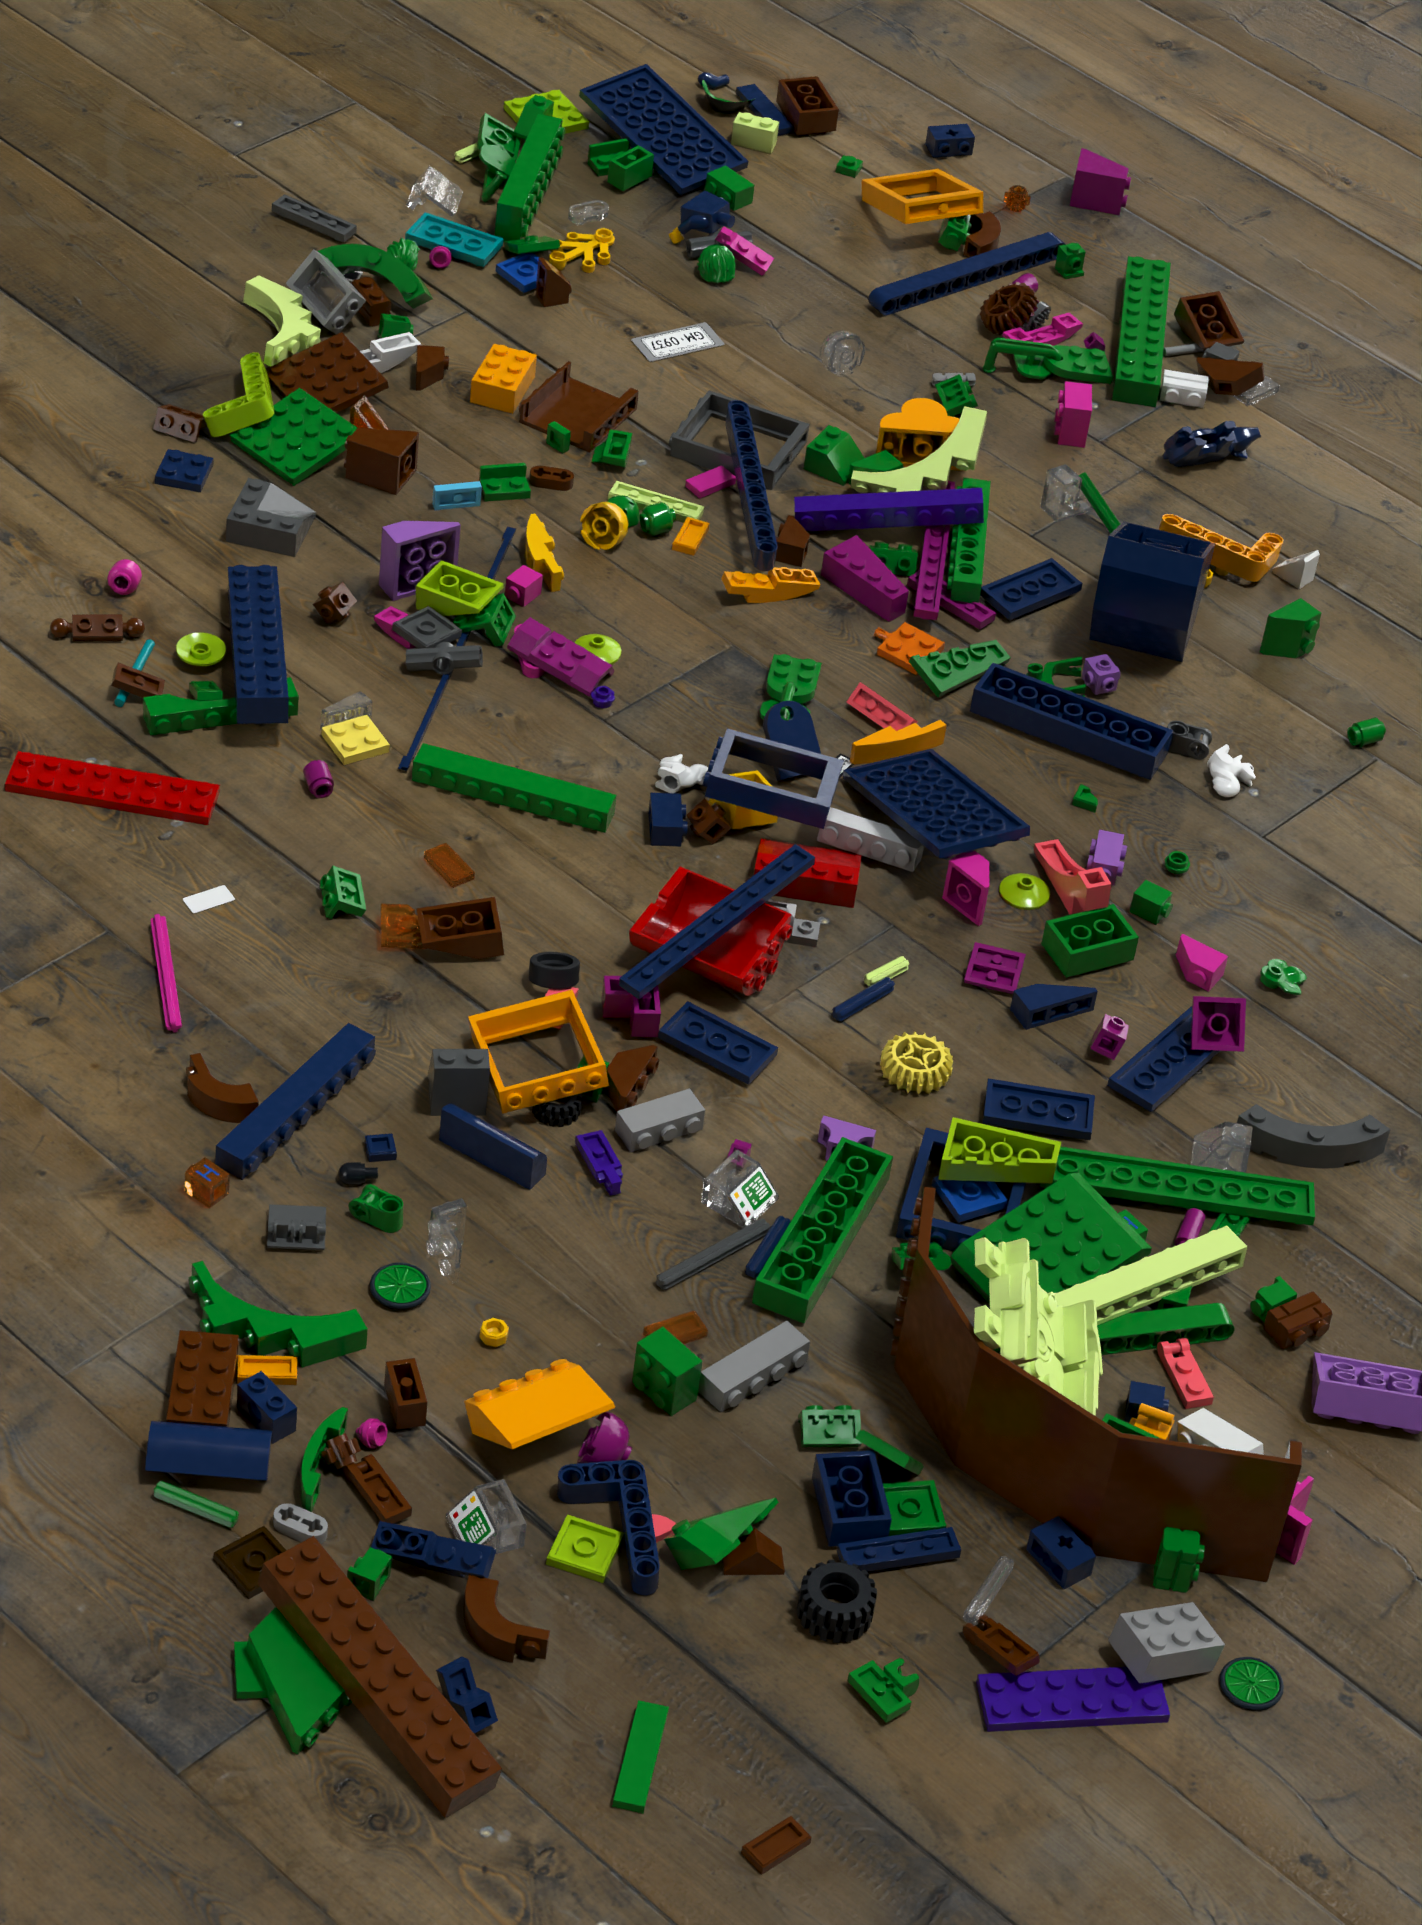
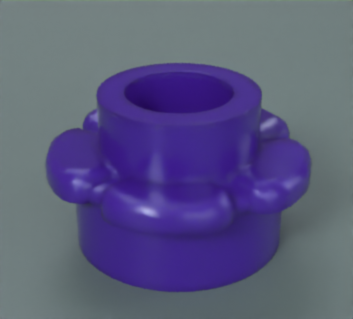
M599 686L591 692V698L596 707L608 708L615 700L614 691L607 686Z

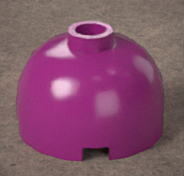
M609 1411L599 1414L596 1419L600 1421V1424L589 1429L580 1448L578 1456L581 1458L577 1460V1463L627 1460L632 1450V1447L628 1445L630 1438L628 1427L622 1419Z

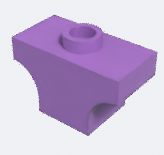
M823 1116L817 1142L826 1147L825 1160L828 1161L842 1137L873 1148L876 1130Z

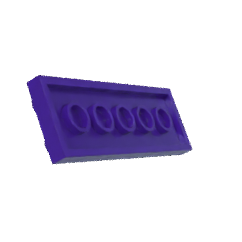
M1128 1667L1022 1672L1017 1676L1013 1673L977 1675L976 1684L987 1732L1165 1723L1170 1718L1162 1681L1158 1680L1139 1684Z

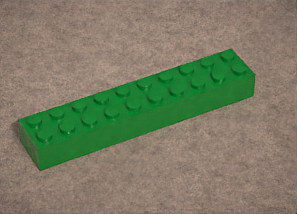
M1128 256L1123 281L1112 401L1156 407L1161 385L1171 263L1163 260H1149L1138 256Z

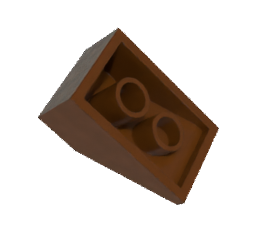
M1220 291L1180 298L1174 316L1181 331L1200 348L1206 350L1211 348L1216 342L1225 346L1244 343V339Z
M495 897L416 908L423 948L475 959L504 955L502 931Z

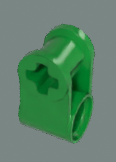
M367 1184L362 1189V1194L349 1202V1211L356 1219L367 1222L384 1232L394 1233L403 1226L402 1199L379 1189L375 1185Z

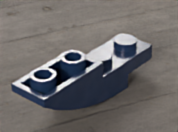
M382 1521L379 1522L371 1548L382 1550L392 1556V1559L465 1578V1575L488 1578L496 1555V1550L492 1546L441 1537L433 1531Z

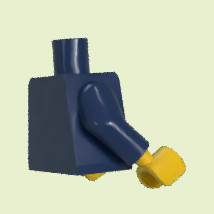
M703 191L682 205L681 224L669 234L672 243L676 244L684 239L683 234L685 235L692 229L714 233L723 226L732 228L735 223V216L730 215L729 202L708 191Z

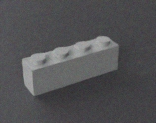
M830 807L824 829L819 828L817 837L819 842L912 872L921 861L924 845L906 831Z
M785 1321L701 1371L698 1392L720 1412L725 1411L729 1407H735L744 1398L760 1392L767 1384L774 1380H780L787 1372L804 1365L808 1359L810 1341L792 1324Z

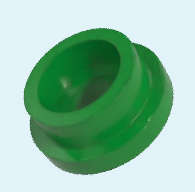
M1173 851L1165 858L1164 865L1171 873L1182 874L1189 870L1190 862L1185 853Z

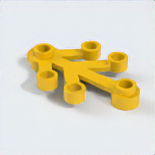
M606 228L596 230L594 235L569 232L567 233L566 241L559 240L560 248L551 250L549 263L561 271L568 261L584 254L582 271L592 273L595 271V261L593 260L594 248L600 247V252L597 256V262L600 265H608L610 263L611 255L608 253V247L614 244L615 237L613 232ZM564 249H573L567 253L563 252Z

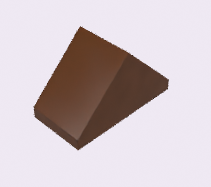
M756 1528L750 1534L738 1538L741 1543L722 1559L724 1575H784L785 1573L782 1547Z

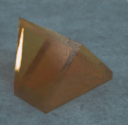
M365 395L350 408V423L357 428L389 430Z

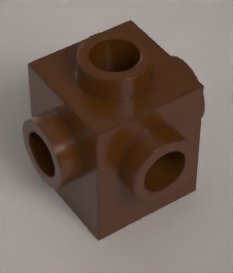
M341 582L333 587L327 586L318 593L319 598L313 603V606L328 624L334 620L340 622L350 614L348 610L357 600L344 582Z
M705 798L686 815L692 823L690 825L691 830L698 837L702 836L712 844L717 842L732 828L724 817L726 814L725 810L717 802L712 804Z

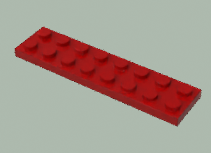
M18 751L5 782V791L209 825L220 793V785Z

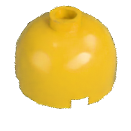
M600 502L592 504L584 510L580 518L583 528L581 530L582 537L594 549L599 550L602 548L607 550L614 548L624 540L628 532L629 523L627 516L615 503Z

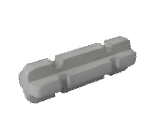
M934 373L932 375V384L935 386L960 374L963 382L968 381L970 386H974L976 377L974 373H965V375L963 373H945L944 375L942 373Z

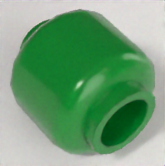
M663 502L646 506L639 515L641 528L651 536L670 532L673 528V522H676L675 511Z

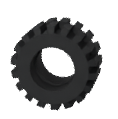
M828 1560L827 1564L823 1562L817 1563L815 1568L811 1567L807 1570V1574L803 1576L797 1605L798 1619H802L801 1625L804 1629L809 1628V1633L812 1636H821L820 1640L823 1641L830 1639L833 1640V1643H840V1640H844L847 1643L851 1642L853 1637L860 1638L863 1636V1631H868L872 1622L877 1597L875 1582L869 1578V1573L866 1570L860 1571L859 1566L854 1563L849 1565L844 1560H841L840 1563H836L835 1560ZM828 1599H837L845 1603H835Z

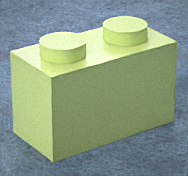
M739 112L733 122L731 144L771 154L777 143L779 121Z

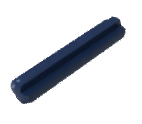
M884 977L832 1009V1017L836 1018L839 1022L843 1021L893 991L894 981L889 977Z
M783 1216L776 1218L747 1263L745 1270L747 1276H751L753 1279L758 1277L791 1222L789 1218H784Z

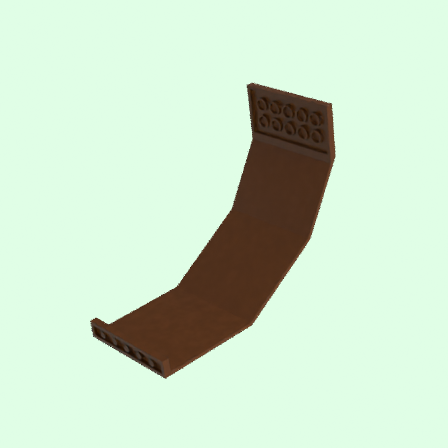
M924 1187L922 1198H916L914 1215L919 1216L912 1219L910 1235L915 1237L908 1239L906 1255L911 1258L905 1257L903 1275L905 1277H901L899 1294L902 1297H897L895 1310L896 1315L900 1318L895 1317L893 1334L898 1336V1339L893 1338L890 1355L896 1356L895 1370L953 1464L1042 1524L1059 1516L1067 1525L1073 1528L1075 1534L1085 1545L1091 1547L1096 1556L1155 1565L1163 1531L1166 1527L1178 1528L1181 1531H1184V1529L1197 1531L1200 1534V1544L1205 1546L1203 1562L1196 1563L1199 1564V1572L1267 1582L1301 1470L1302 1442L1290 1441L1285 1458L1121 1433L986 1346L974 1334L972 1324L928 1257L936 1188Z

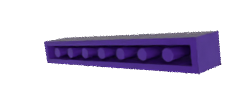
M982 488L794 497L795 519L806 531L984 523Z

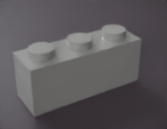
M689 1088L617 1111L615 1132L630 1152L645 1149L649 1146L702 1130L705 1109Z

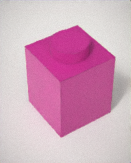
M525 565L521 566L506 578L505 597L525 607L541 594L543 575Z

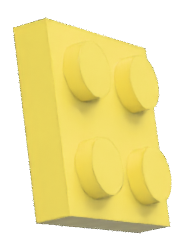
M368 715L322 727V737L343 765L389 752L390 744Z

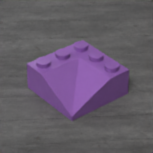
M401 521L382 527L379 586L392 601L416 595V585L441 560L458 566L461 526L459 522Z

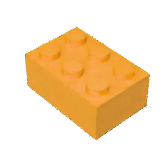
M493 344L471 380L470 403L513 414L535 378L537 355L525 350Z

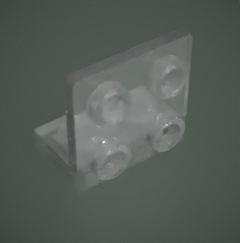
M429 166L415 181L406 206L413 210L418 204L422 205L428 198L453 217L456 214L464 192L457 184L445 178L441 172Z

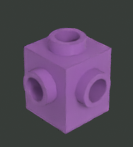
M1107 654L1085 658L1082 679L1095 695L1116 691L1118 680L1120 679V670Z

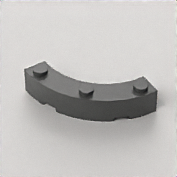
M1255 1104L1238 1116L1233 1139L1258 1154L1265 1152L1278 1157L1277 1161L1300 1167L1326 1169L1344 1167L1345 1163L1354 1161L1363 1163L1382 1154L1385 1150L1390 1129L1372 1115L1344 1125H1305L1283 1119Z

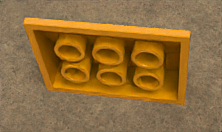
M567 1359L553 1361L550 1363L551 1367L543 1370L534 1369L525 1373V1377L521 1379L505 1380L499 1384L500 1387L493 1390L484 1389L477 1391L473 1394L474 1397L464 1401L472 1434L510 1449H515L614 1409L615 1405L580 1365L569 1362Z

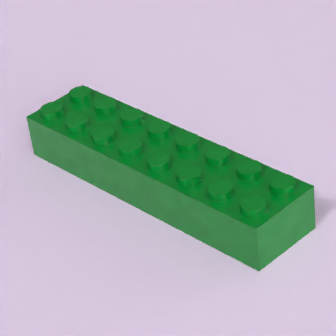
M537 114L497 202L495 236L503 238V242L523 239V237L528 235L529 226H532L534 214L536 215L538 212L539 203H542L544 192H547L549 181L552 180L554 170L557 169L558 161L563 155V146H560V143L564 139L565 128L562 127L563 119Z
M841 1138L756 1278L753 1304L805 1324L887 1184L893 1156L847 1138Z

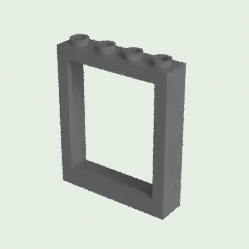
M708 391L703 398L698 400L695 409L690 410L688 418L680 423L677 432L672 433L669 440V446H671L670 456L708 469H714L722 465L736 477L730 453L693 441L711 416L726 421L728 403L736 399ZM747 403L753 431L786 441L768 466L761 464L765 488L772 490L806 445L809 424Z

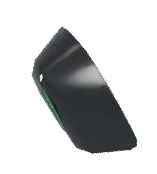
M702 80V86L709 105L716 112L732 113L747 108L755 100L732 102L716 98L709 92L705 81Z

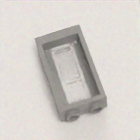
M314 249L285 283L292 291L303 295L302 303L324 327L335 334H339L366 302L364 297L333 263Z

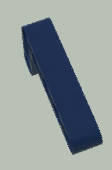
M636 1460L579 1463L563 1466L558 1472L557 1490L558 1498L566 1504L619 1501L632 1589L637 1594L645 1596L656 1592L658 1589L660 1564L644 1466Z

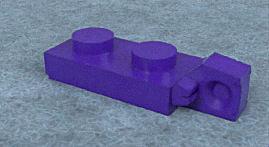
M599 1130L575 1136V1144L595 1180L597 1179L599 1184L604 1183L605 1189L610 1196L620 1194L621 1179L623 1178L622 1165L603 1131Z

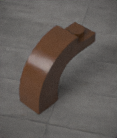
M990 211L984 214L971 215L969 223L972 225L969 231L973 234L966 236L963 254L967 258L997 249L1001 232L999 220Z
M469 1575L465 1589L463 1617L466 1629L472 1640L486 1653L506 1662L513 1663L515 1654L546 1660L550 1630L519 1625L504 1618L496 1608L499 1580Z

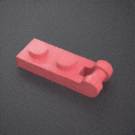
M1177 1339L1175 1343H1169L1168 1341L1159 1342L1157 1344L1158 1355L1185 1409L1212 1405L1214 1396L1190 1351L1188 1339ZM1172 1354H1178L1179 1357L1174 1358Z

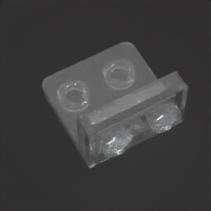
M462 1198L431 1208L430 1221H428L429 1237L426 1241L427 1251L431 1257H435L439 1263L442 1275L447 1276L452 1284L459 1281L461 1245H463L467 1205Z

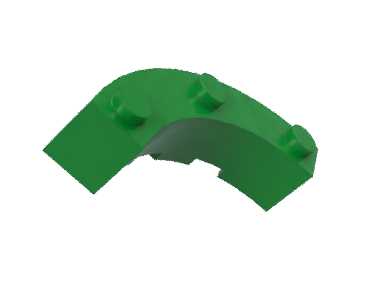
M342 244L318 251L327 257L342 274L368 272L369 274L389 280L397 287L405 302L413 309L433 299L423 281L400 259L384 250L368 245ZM327 273L323 274L328 279H331Z

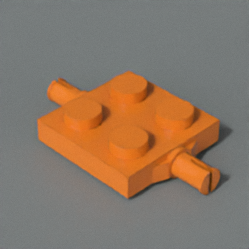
M906 622L892 633L880 627L874 632L875 637L884 641L877 648V655L916 676L918 673L909 663L912 656H928L930 652L938 651L941 653L944 650L945 642Z

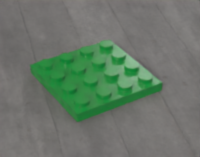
M298 388L273 405L274 415L272 417L236 430L230 437L232 443L295 486L347 450L345 449L346 439L355 432L357 427L301 388Z

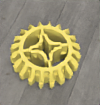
M914 1031L912 1035L904 1032L902 1036L895 1035L892 1040H888L881 1053L880 1066L883 1071V1077L889 1080L890 1085L896 1084L897 1090L904 1088L907 1090V1093L916 1091L919 1095L921 1091H925L927 1094H930L932 1089L939 1091L941 1086L946 1085L952 1074L953 1056L950 1054V1048L945 1047L943 1041H936V1036L929 1038L926 1036V1033L917 1035Z

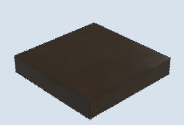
M262 1526L213 1553V1560L243 1594L250 1599L263 1592L262 1588L258 1585L263 1563L285 1552L286 1549L265 1526Z

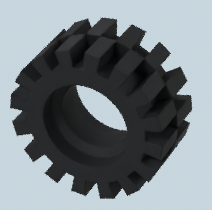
M580 1093L557 1099L565 1102L562 1104L549 1101L532 1106V1113H535L534 1117L536 1119L541 1118V1123L545 1124L548 1121L549 1126L554 1127V1123H558V1127H563L564 1122L567 1126L571 1125L572 1120L576 1122L581 1114L583 1094Z

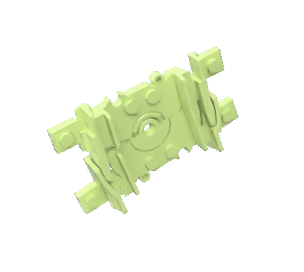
M986 1237L976 1239L975 1267L989 1278L990 1309L986 1305L975 1308L974 1334L992 1350L1000 1348V1355L1096 1416V1410H1098L1099 1376L1103 1374L1101 1346L1097 1329L1096 1302L1094 1300H1087L1066 1307L1056 1306L1057 1299L1053 1292H1045L1039 1285L1038 1261L1035 1259L1030 1260L1029 1241L1026 1238L1007 1243L1004 1241L999 1242L998 1247L993 1245Z

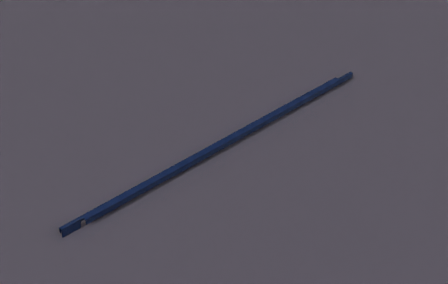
M506 528L502 537L504 541L496 555L487 576L488 578L495 579L514 537L516 528ZM471 631L462 633L456 646H465ZM453 671L449 674H443L407 756H403L398 769L408 771Z

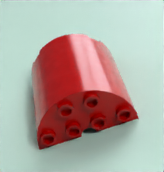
M680 866L659 892L656 902L654 904L651 903L629 930V939L632 946L652 954L735 889ZM764 903L684 964L682 968L746 996L753 994L755 991L760 992L765 985L767 976L775 973L779 963L777 958L785 940L787 941L792 933L793 926L790 925L792 914Z

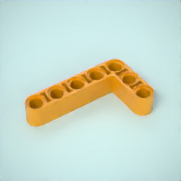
M1173 514L1163 515L1158 529L1216 543L1211 565L1252 582L1259 581L1277 562L1284 541L1281 536L1275 533H1265L1250 548Z

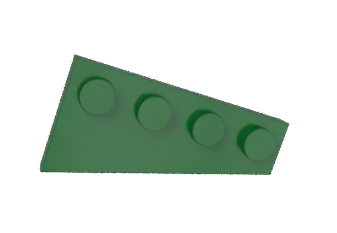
M997 640L972 644L964 649L956 647L943 653L938 651L930 652L928 656L920 657V655H915L910 658L909 663L939 698L983 676L992 663L1003 666L1009 662L1011 657Z

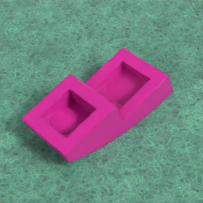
M390 606L374 616V621L392 639L408 649L415 647L392 630L394 622L409 616V614Z

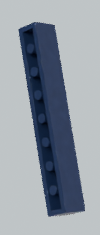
M350 1023L346 1024L216 1145L215 1165L241 1180L249 1173L255 1172L266 1157L272 1156L283 1141L289 1140L293 1132L300 1125L306 1124L310 1116L317 1109H322L326 1101L333 1094L339 1093L343 1085L350 1078H355L359 1070L366 1063L369 1064L374 1059L376 1054L374 1049L375 1036Z

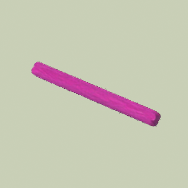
M155 914L150 923L165 1025L167 1030H172L173 1033H176L182 1027L167 921L165 916Z

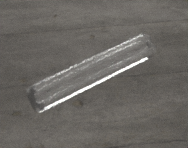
M1001 1556L964 1611L963 1620L966 1623L978 1624L979 1617L984 1615L1012 1572L1014 1565L1012 1559H1008L1006 1556Z

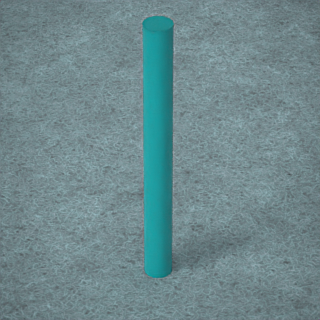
M146 640L132 668L142 671L155 646L153 640ZM120 690L114 700V704L117 707H122L130 693Z

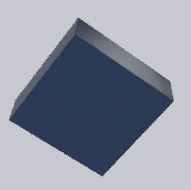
M392 1133L365 1136L364 1143L369 1162L396 1160L397 1151Z

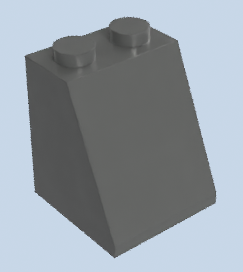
M488 1049L432 1050L427 1076L431 1116H441V1109L447 1104H454L474 1116H486L490 1075Z

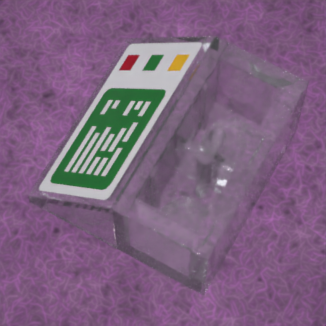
M735 1150L704 1179L701 1203L744 1228L755 1222L779 1199V1194L761 1164L739 1150Z
M504 1479L476 1486L446 1513L445 1518L456 1540L492 1546L496 1550V1554L524 1547L527 1523Z

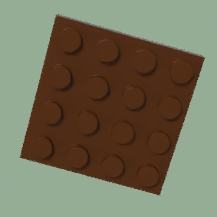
M342 332L266 368L269 383L283 398L301 388L336 413L389 388L388 381Z

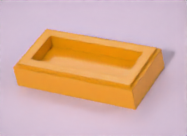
M687 517L672 543V550L694 556L709 530L710 523Z
M238 1355L237 1384L262 1371L275 1385H297V1357Z

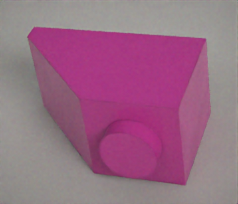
M1184 934L1180 936L1176 957L1186 981L1209 992L1224 975L1228 956Z

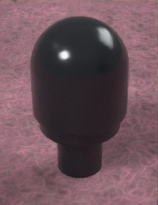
M347 1162L339 1168L338 1176L344 1184L361 1185V1183H365V1179H378V1167L365 1168V1163Z

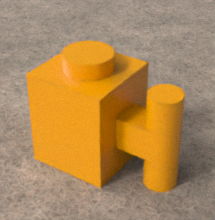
M1141 1403L1137 1419L1132 1417L1129 1424L1159 1437V1439L1170 1440L1175 1415Z

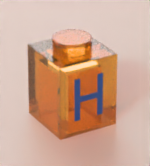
M204 1157L185 1171V1192L209 1209L229 1194L230 1174Z

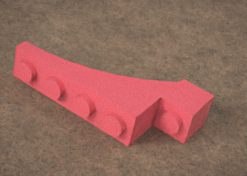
M1058 839L1034 844L1033 851L1069 915L1108 907L1111 882L1102 867L1085 870L1069 856Z

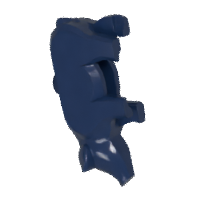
M1225 421L1213 429L1204 428L1192 431L1191 427L1187 426L1179 429L1166 440L1164 444L1165 452L1162 456L1164 460L1168 459L1170 464L1176 467L1219 461L1230 453L1235 457L1247 459L1246 449L1252 442L1260 438L1261 434L1258 427H1237L1234 421Z

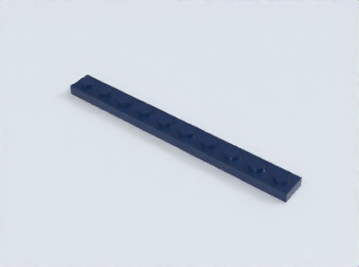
M793 845L619 978V986L637 999H640L812 867L815 863V857L798 845Z

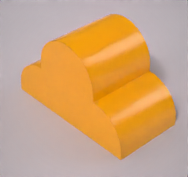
M927 398L908 400L903 404L901 413H891L881 419L876 453L887 450L903 463V467L913 465L939 449L950 437L960 419L947 416L945 407L934 400ZM951 466V470L963 471L957 469L956 466Z

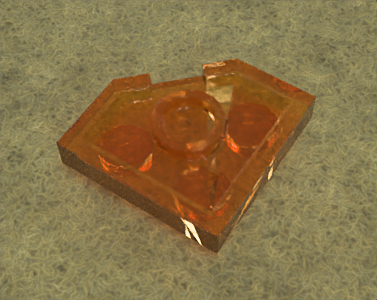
M381 904V947L427 949L422 946L418 916L415 914V909L407 904Z

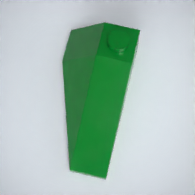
M770 1498L689 1522L687 1519L682 1520L671 1528L673 1532L664 1538V1541L681 1570L717 1564L741 1543L738 1538L750 1534L753 1530L751 1525L763 1520L779 1502L776 1498Z

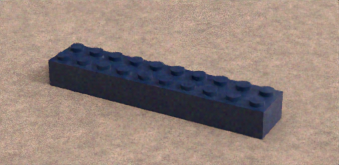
M245 565L228 567V603L237 724L288 723L289 696L277 566L260 565L247 567Z

